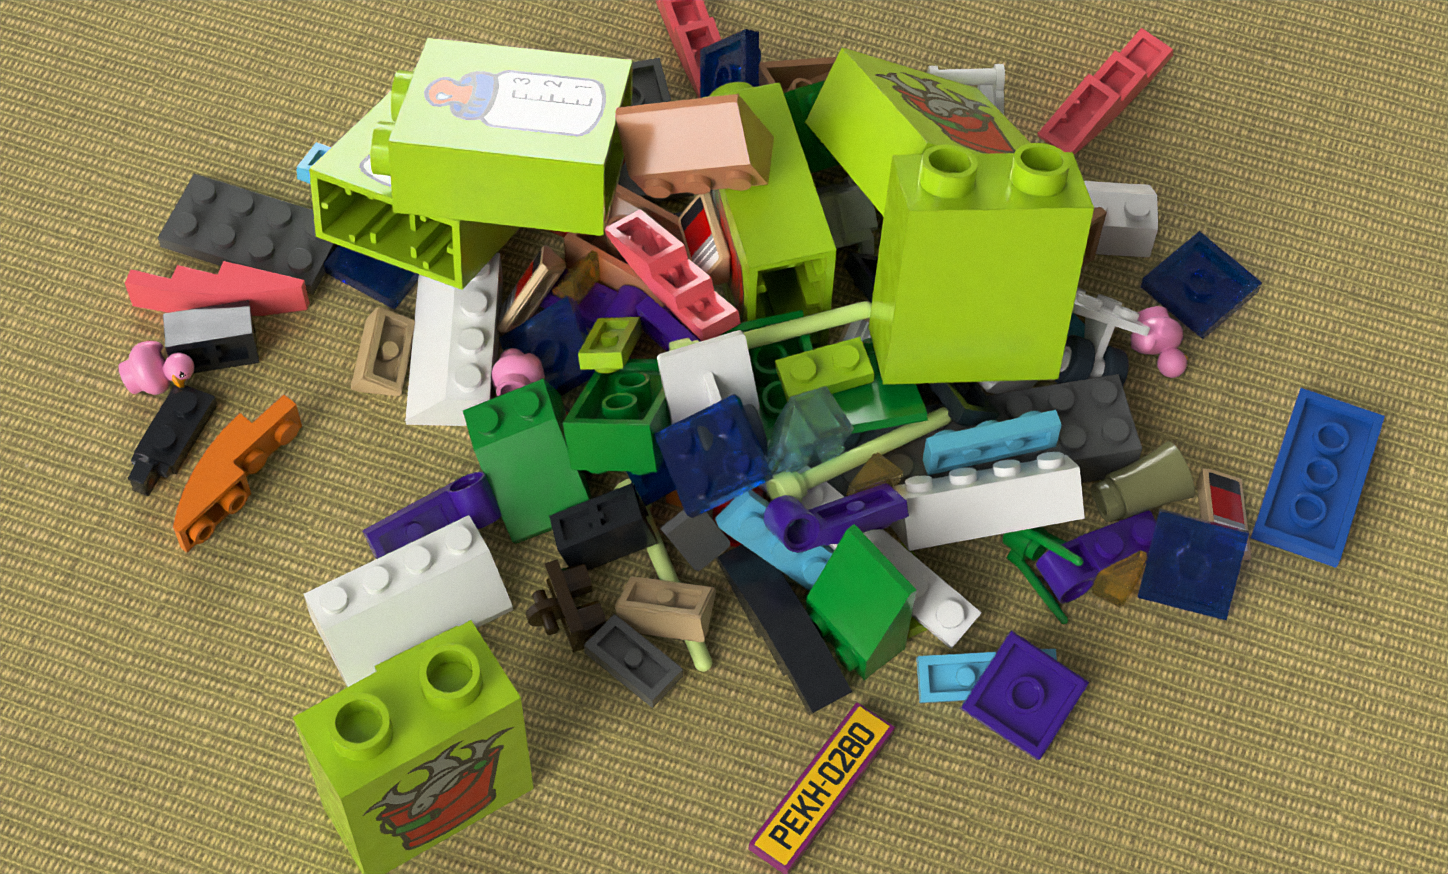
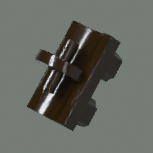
M558 559L544 563L549 577L546 582L552 598H547L545 590H537L532 594L535 604L526 611L525 615L528 623L534 627L544 626L546 634L553 635L559 631L557 620L560 619L572 652L584 649L585 638L594 635L606 623L603 609L598 600L576 607L573 598L593 592L585 564L561 569Z

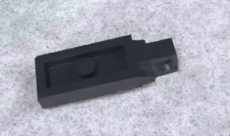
M174 385L134 450L131 459L134 467L128 476V481H130L133 491L149 496L160 476L168 478L171 473L177 474L217 407L215 396L187 385L184 388Z

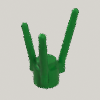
M1042 526L1005 533L1002 543L1011 549L1006 559L1019 568L1060 623L1063 625L1067 624L1068 617L1027 564L1026 559L1029 558L1032 561H1036L1047 549L1077 566L1083 565V559L1061 545L1066 541L1049 533Z

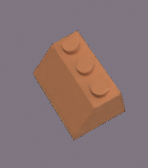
M739 94L616 108L615 118L628 175L647 196L666 198L670 194L675 193L707 194L710 190L727 188L742 191L749 189L751 186L768 185L774 136Z
M617 184L606 227L641 209L684 244L678 224L679 217ZM568 232L564 237L566 268L617 292L623 285L634 286L646 293L661 307L664 306L630 267L607 237L606 232H604V236Z

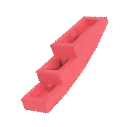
M655 0L673 46L697 97H708L717 88L736 82L713 17H709L704 1Z
M1140 28L1120 53L1115 50L1094 76L1088 74L1037 133L1038 137L1049 145H1053L1064 152H1073L1075 155L1110 124L1151 82L1173 57V49L1143 28Z
M641 209L606 227L607 237L630 267L671 313L701 341L718 337L741 324L738 310L714 291L711 277L688 259L685 245Z
M223 261L218 275L177 265L171 279L131 269L125 281L132 306L167 313L249 300L252 316H266L307 310L310 304L304 280Z

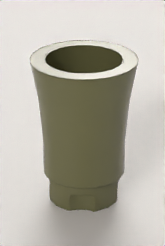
M1167 441L1146 456L1107 474L1105 479L1092 484L1091 493L1102 518L1106 522H1112L1121 518L1127 519L1168 503L1193 498L1195 487L1191 472L1183 455L1172 442Z

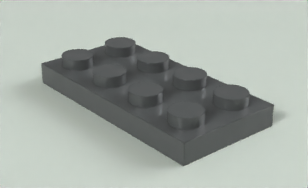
M193 174L158 236L160 247L219 266H222L223 261L302 279L305 281L307 293L314 295L339 247L337 244L316 237L313 210L198 174Z

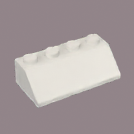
M1084 181L1094 208L1102 207L1107 212L1096 254L1150 257L1158 231L1157 194L1152 187L1144 184Z
M496 253L463 290L419 274L405 419L406 425L467 426L463 410L495 398V389L491 382V372L498 361L500 332L497 330V324L502 305L503 291L500 253Z
M1060 452L1043 453L1037 456V460L1023 463L1017 460H1003L994 463L993 468L976 471L974 468H958L950 471L949 476L932 479L930 476H914L906 479L905 484L892 486L896 492L907 500L909 517L895 521L890 526L909 551L1085 519L1080 467L1071 458Z
M469 515L304 594L310 617L347 687L376 672L375 665L455 626L459 627L472 620L476 628L513 611V605L490 550Z

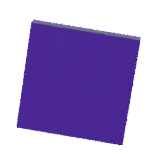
M1011 630L959 709L1038 761L1045 753L1089 682Z

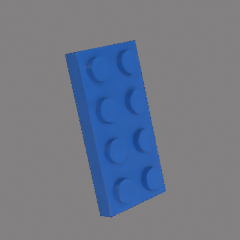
M1300 388L1250 538L1337 568L1385 416Z

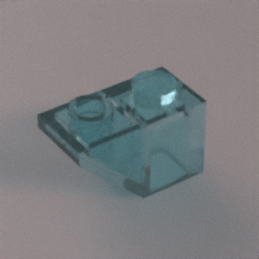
M826 386L792 396L788 400L773 426L768 453L762 469L766 477L783 471L786 473L798 472L809 463L818 460L824 463L839 456L844 451V443L854 430V427Z

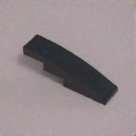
M743 544L718 556L716 560L757 637H763L782 675H788L808 714L810 715L851 693L852 690L831 652L781 571Z

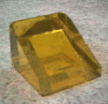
M592 250L578 259L554 286L552 293L575 307L577 304L579 305L600 279L598 253Z
M874 453L849 484L846 496L884 483L889 484L891 487L899 485L904 472L880 453Z
M1140 550L1101 570L1096 576L1092 593L1119 608L1124 606L1142 575L1148 558L1146 556L1147 553Z

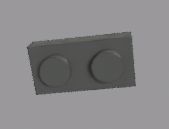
M615 614L584 644V653L652 708L683 677V668Z

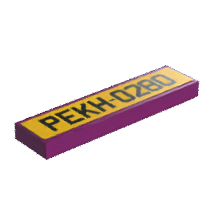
M856 702L750 841L748 850L783 874H789L893 736L895 727Z

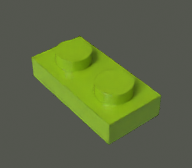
M640 317L598 318L578 352L580 370L595 369L598 373H612L623 369L642 334Z
M860 336L775 360L776 371L789 406L874 382V371Z

